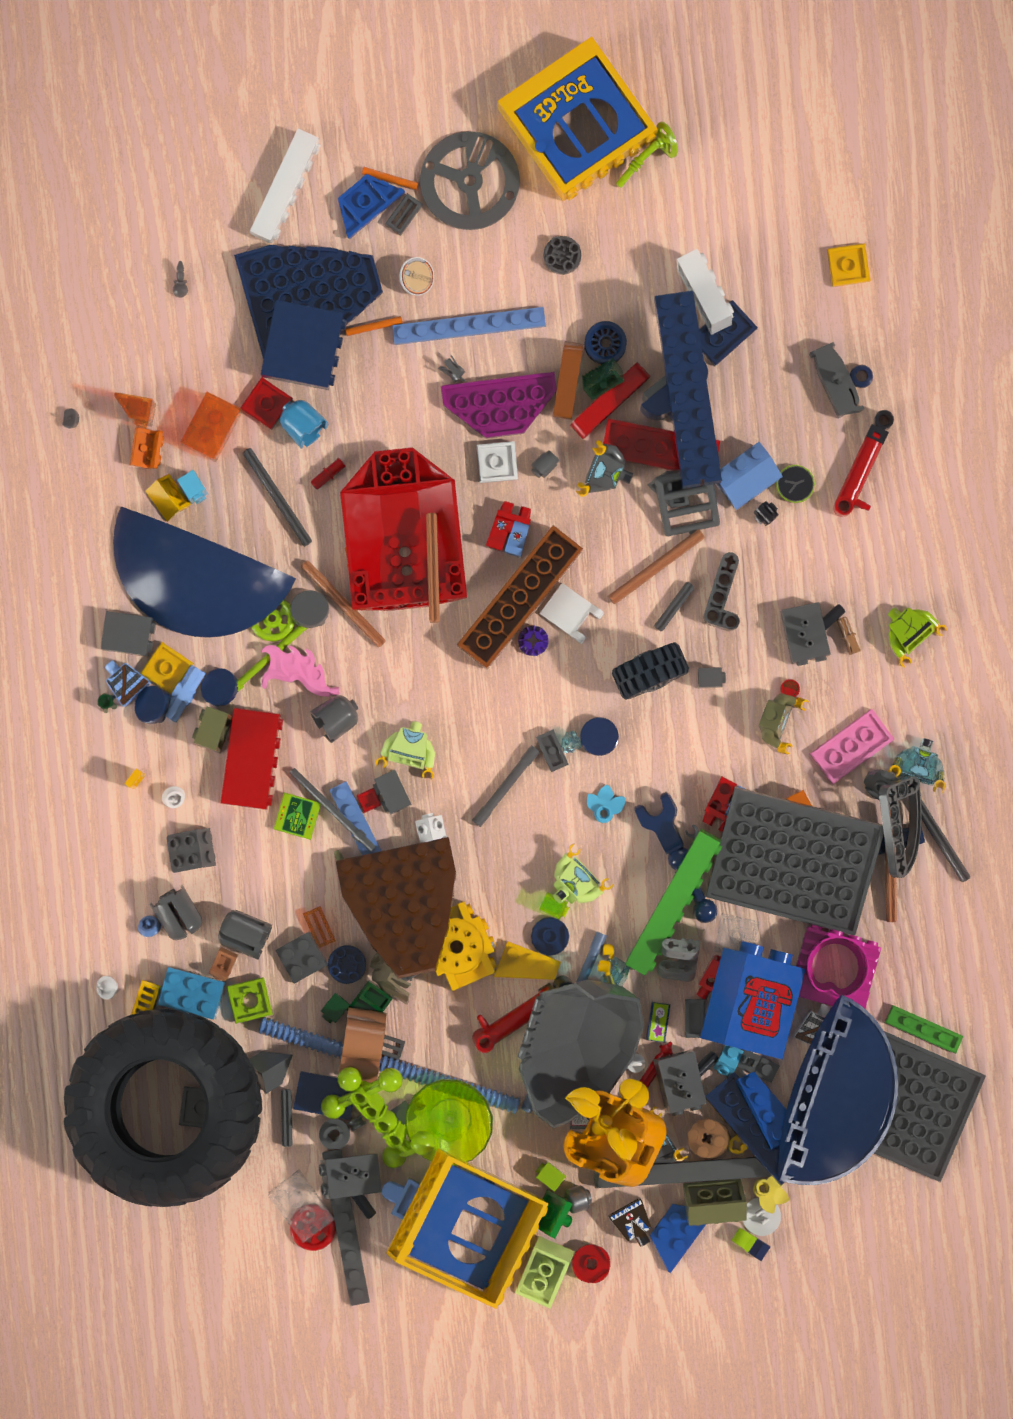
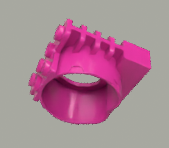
M813 924L811 928L806 927L796 967L806 969L799 997L833 1006L839 996L844 995L866 1009L869 991L882 948L878 947V943L867 940V943L862 942V938L849 935L844 937L842 936L843 932L830 929V932L822 931L823 927ZM830 944H840L849 948L854 953L858 962V972L855 980L848 987L841 989L832 982L820 983L815 979L812 964L815 955L821 948Z

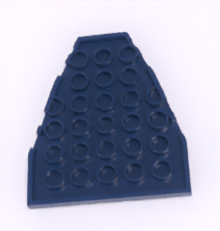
M268 245L234 255L263 360L276 300L344 313L347 325L383 294L373 255L358 254L352 251L347 252L331 247Z

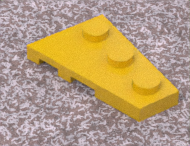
M507 941L494 977L555 980L561 961Z

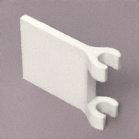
M561 583L540 612V615L582 644L586 637L578 632L580 626L590 613L599 620L604 613L601 609Z

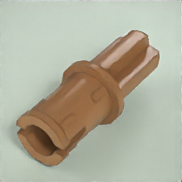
M839 618L837 623L843 636L841 639H844L849 655L860 652L861 650L855 638L856 633H853L848 618Z

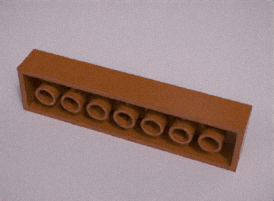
M552 525L458 642L457 646L488 670L582 553L583 548Z

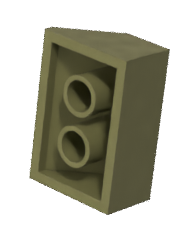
M741 1179L683 1184L689 1226L747 1220V1201Z

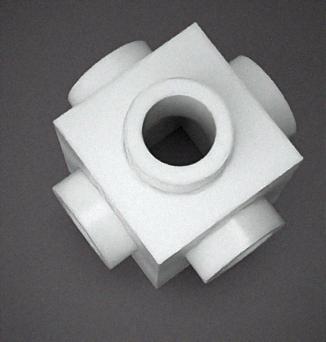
M433 813L422 815L421 820L415 821L420 843L447 837L442 815L434 816Z

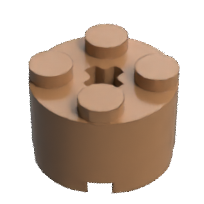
M712 1119L699 1120L688 1132L689 1146L700 1157L718 1158L728 1149L730 1133L727 1127L719 1121ZM707 1135L712 1136L710 1139L711 1143L706 1142Z

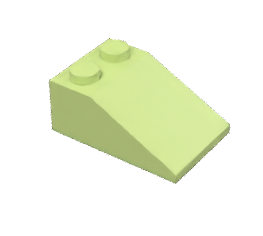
M539 1236L515 1293L551 1309L575 1251Z

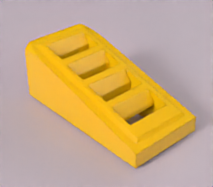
M142 980L131 1014H136L137 1009L143 1011L153 1010L161 986ZM145 987L155 990L154 994L144 991ZM142 994L152 997V1000L149 1001L141 998ZM143 1002L149 1004L150 1007L146 1008L140 1006L139 1003Z

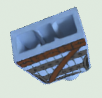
M112 660L104 667L111 674L106 682L123 707H126L144 688L151 684L147 678L127 663L119 667Z

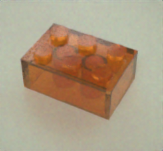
M206 392L180 441L181 444L217 462L242 414L241 408Z

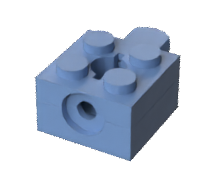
M409 1177L405 1187L394 1181H388L384 1184L382 1188L383 1197L395 1203L391 1212L392 1215L403 1220L421 1183Z

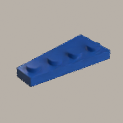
M755 1072L738 1078L736 1083L771 1150L780 1146L787 1109Z

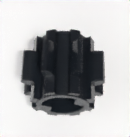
M765 501L754 511L755 519L760 525L763 523L767 526L778 517L779 514L776 512L778 508L772 502L769 504Z

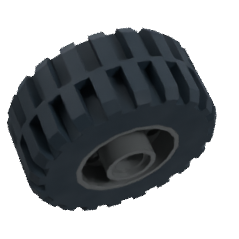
M673 642L635 656L634 659L614 668L612 676L622 698L627 700L666 686L669 682L686 675L689 672V666L679 644Z

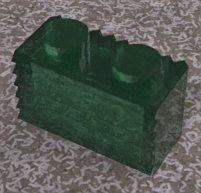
M614 358L582 375L583 390L591 400L596 399L624 382L623 370Z

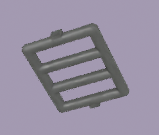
M678 469L677 473L655 478L665 536L687 532L692 534L696 530L720 525L714 484L664 493L663 483L681 480L680 469ZM705 492L708 494L709 502L669 511L667 509V500ZM706 510L711 511L712 520L674 528L670 526L669 518Z

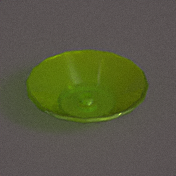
M441 1079L426 1084L412 1097L406 1110L405 1126L408 1129L407 1135L410 1142L412 1136L420 1131H427L433 1136L435 1147L428 1155H421L423 1158L432 1162L439 1148L469 1162L485 1150L492 1135L493 1115L487 1100L475 1087L461 1080ZM452 1117L454 1121L450 1123L447 1121V1118Z

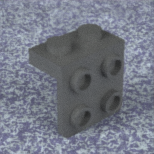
M210 828L196 829L167 836L169 858L173 873L216 866Z

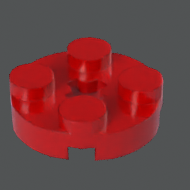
M596 1244L580 1247L572 1259L574 1274L579 1280L587 1283L602 1281L608 1275L611 1267L607 1251ZM588 1259H595L597 1261L594 1269L586 1267Z

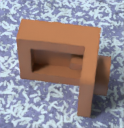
M220 947L209 974L218 980L226 981L231 974L238 954Z

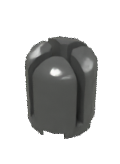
M181 885L182 889L178 891L172 889L160 896V900L155 905L152 902L149 904L172 940H182L188 934L170 902L174 905L191 934L196 932L202 925V917L183 885Z
M231 910L222 922L218 939L221 945L258 960L262 954L261 949H263L270 935L272 924L241 911Z

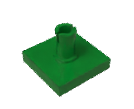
M547 1189L543 1200L548 1203V1210L539 1222V1230L555 1239L562 1225L567 1228L572 1224V1216L567 1215L572 1203Z

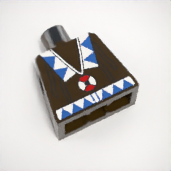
M641 1198L608 1215L627 1241L635 1238L640 1247L650 1242L645 1232L652 1227Z

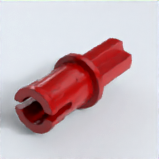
M338 457L327 468L324 467L323 471L311 480V484L318 490L330 479L333 480V477L346 467L345 464Z

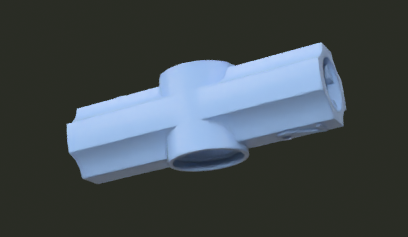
M193 665L189 667L183 680L177 684L172 692V698L166 713L167 718L174 722L179 720L185 707L193 700L197 692L196 689L206 673Z

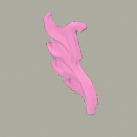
M268 645L262 649L261 652H267L271 659L269 669L262 677V687L264 689L267 688V682L270 679L286 682L299 680L315 695L325 697L339 695V687L329 688L326 685L324 670L321 664L317 665V667L314 666L315 657L310 650L305 649L307 656H303L293 646H289L290 653H285L274 645Z

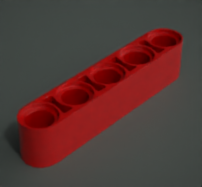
M637 362L582 412L570 426L582 439L586 438L651 376Z

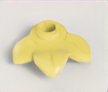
M772 1176L767 1180L759 1179L753 1185V1192L759 1198V1205L763 1210L771 1214L775 1212V1204L780 1205L789 1201L787 1193ZM759 1186H764L765 1192H761Z

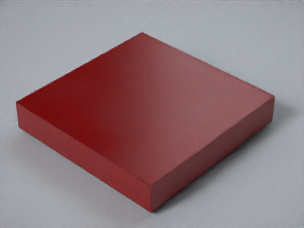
M261 377L240 409L272 430L281 417L282 408L288 402H292L293 398Z

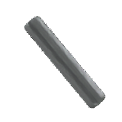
M686 582L655 623L654 627L662 632L694 590V586L691 583Z
M290 1089L281 1090L283 1147L293 1145L292 1094Z

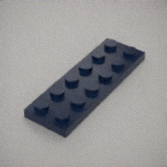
M734 1072L708 1093L705 1098L775 1181L782 1186L785 1182L778 1179L780 1146L771 1150L736 1083L739 1076Z

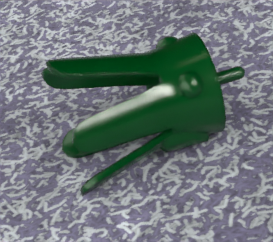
M103 693L99 696L97 705L103 709L104 713H108V708H117V705L113 703L116 696Z

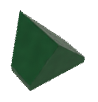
M368 980L349 1007L383 1012L393 998Z

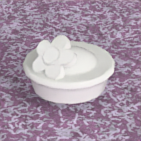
M178 786L169 787L162 794L163 803L170 808L180 807L185 799L184 790Z
M103 976L97 982V993L105 1000L111 999L118 991V984L112 977Z

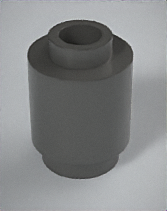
M550 450L546 453L543 452L531 464L533 467L531 471L538 478L541 476L545 478L557 466L559 459Z

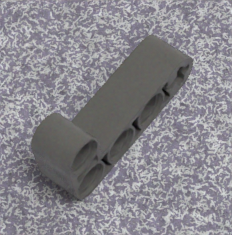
M733 552L724 554L721 559L703 616L706 624L726 631H734L740 623L737 614L724 610L739 563L738 556ZM729 557L733 558L732 561L735 564H731L729 571H725L727 566L725 560H728ZM726 575L729 578V583L726 585L721 584L719 577ZM720 593L723 596V601L716 603L713 600L714 594ZM710 611L716 612L717 620L710 621L707 618V613ZM726 618H734L736 625L734 627L727 626Z

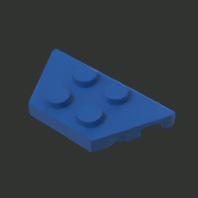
M368 174L362 177L338 198L347 238L351 239L402 196L405 191Z
M677 1204L670 1206L650 1234L656 1249L670 1273L706 1225L689 1226L686 1207Z

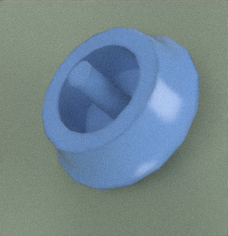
M154 916L143 917L138 925V931L144 937H152L161 929L159 919Z

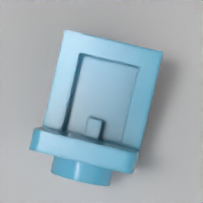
M724 1045L713 1069L717 1070L721 1075L729 1077L736 1070L744 1051Z

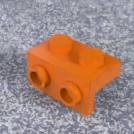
M135 428L130 466L146 469L158 468L161 463L160 448L164 443L163 431Z

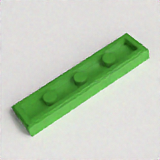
M894 1005L891 1006L884 1022L955 1054L963 1039V1036Z

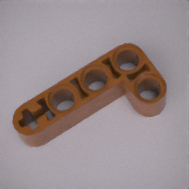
M564 342L553 417L572 420L584 344Z

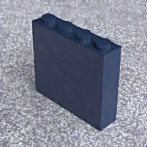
M276 300L261 376L263 378L329 390L330 386H334L336 375H333V369L338 367L339 356H336L337 350L341 349L343 338L340 337L341 330H345L347 319H344V313Z

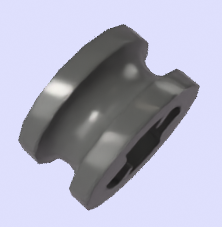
M363 1115L347 1123L351 1125V1131L366 1124V1121L362 1120Z

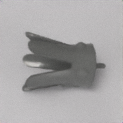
M451 354L452 360L448 358V360L444 361L450 370L443 366L438 369L450 376L454 382L459 379L465 381L461 377L465 373L464 369L457 364Z

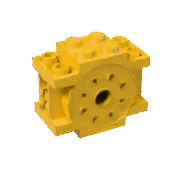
M465 901L451 907L449 930L444 940L443 951L439 957L436 971L437 976L445 973L452 991L495 973L494 969L497 968L494 958H489L488 954L495 952L494 947L497 946L493 936L488 937L486 930L489 927L485 918L481 919L480 916L472 919L471 915L474 912L470 903L466 905ZM455 940H459L463 944V950L458 954L451 950V944Z

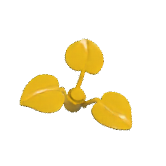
M634 1079L624 1080L619 1086V1092L626 1100L610 1116H600L601 1107L598 1105L600 1097L594 1090L583 1087L570 1092L565 1099L572 1104L575 1110L586 1118L595 1117L591 1127L593 1133L597 1136L606 1134L608 1143L623 1161L631 1160L638 1145L636 1137L627 1129L619 1131L617 1127L611 1128L612 1118L628 1102L632 1107L643 1108L649 1099V1092L646 1086Z

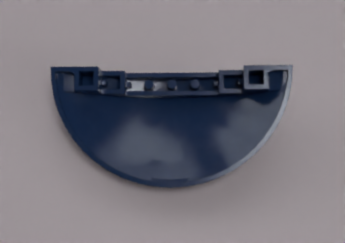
M120 507L113 539L115 564L120 580L138 608L148 617H152L156 623L171 631L204 638L222 637L244 631L258 624L276 610L286 598L296 578L208 539L147 515Z
M844 995L839 996L821 1023L796 1077L788 1102L780 1140L778 1179L780 1181L797 1185H819L847 1176L873 1155L882 1143L893 1120L898 1097V1072L891 1044L875 1018L861 1005Z

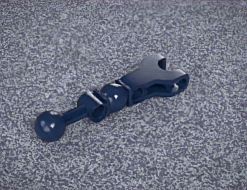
M664 792L660 797L663 805L661 814L652 816L643 805L635 806V813L642 827L656 833L666 855L668 854L669 865L677 871L688 849L684 848L685 845L674 823L677 816V806L668 792ZM700 887L698 890L695 888L691 894L694 896L693 900L695 902L693 908L694 917L701 923H709L717 916V906L713 901L705 898Z

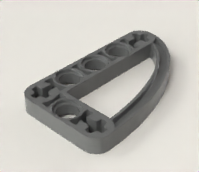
M904 776L883 785L879 790L889 873L893 878L905 877L911 871L918 853L922 811L920 783L916 776ZM909 797V832L905 850L898 800Z

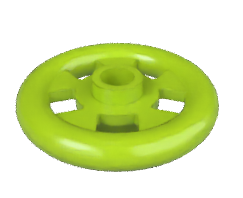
M284 599L280 604L282 606L280 612L274 610L263 620L266 628L261 629L258 624L251 627L259 638L266 641H279L290 634L295 621L292 618L291 605L288 601ZM270 615H274L276 617V620L274 622L269 621ZM282 615L288 616L287 624L281 623ZM279 627V633H271V628Z

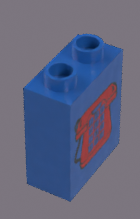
M741 941L739 951L723 947L700 1038L783 1060L806 969L791 965L793 955L770 949L768 959L763 958L764 947Z

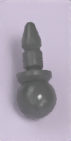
M182 261L178 262L177 280H174L175 285L173 287V294L179 298L186 296L188 293V288L185 285L187 280H183L184 266Z

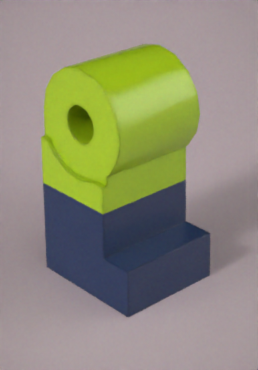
M740 1227L731 1239L760 1261H762L770 1249V1245Z

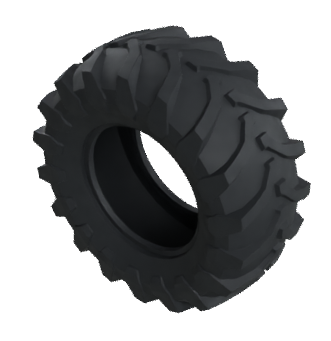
M156 1009L141 1011L110 1024L107 1029L98 1033L84 1049L85 1053L76 1059L69 1079L71 1083L64 1090L65 1115H67L64 1118V1128L73 1146V1154L79 1164L91 1175L95 1183L122 1200L149 1207L180 1206L198 1201L214 1193L229 1182L231 1177L241 1169L251 1153L250 1148L256 1143L261 1120L258 1115L262 1112V1097L259 1084H257L258 1076L242 1046L228 1032L214 1022L197 1014H188L181 1010ZM154 1060H166L184 1067L198 1081L205 1098L206 1114L199 1135L189 1147L176 1155L156 1154L141 1147L128 1133L122 1118L121 1101L126 1084L139 1068Z

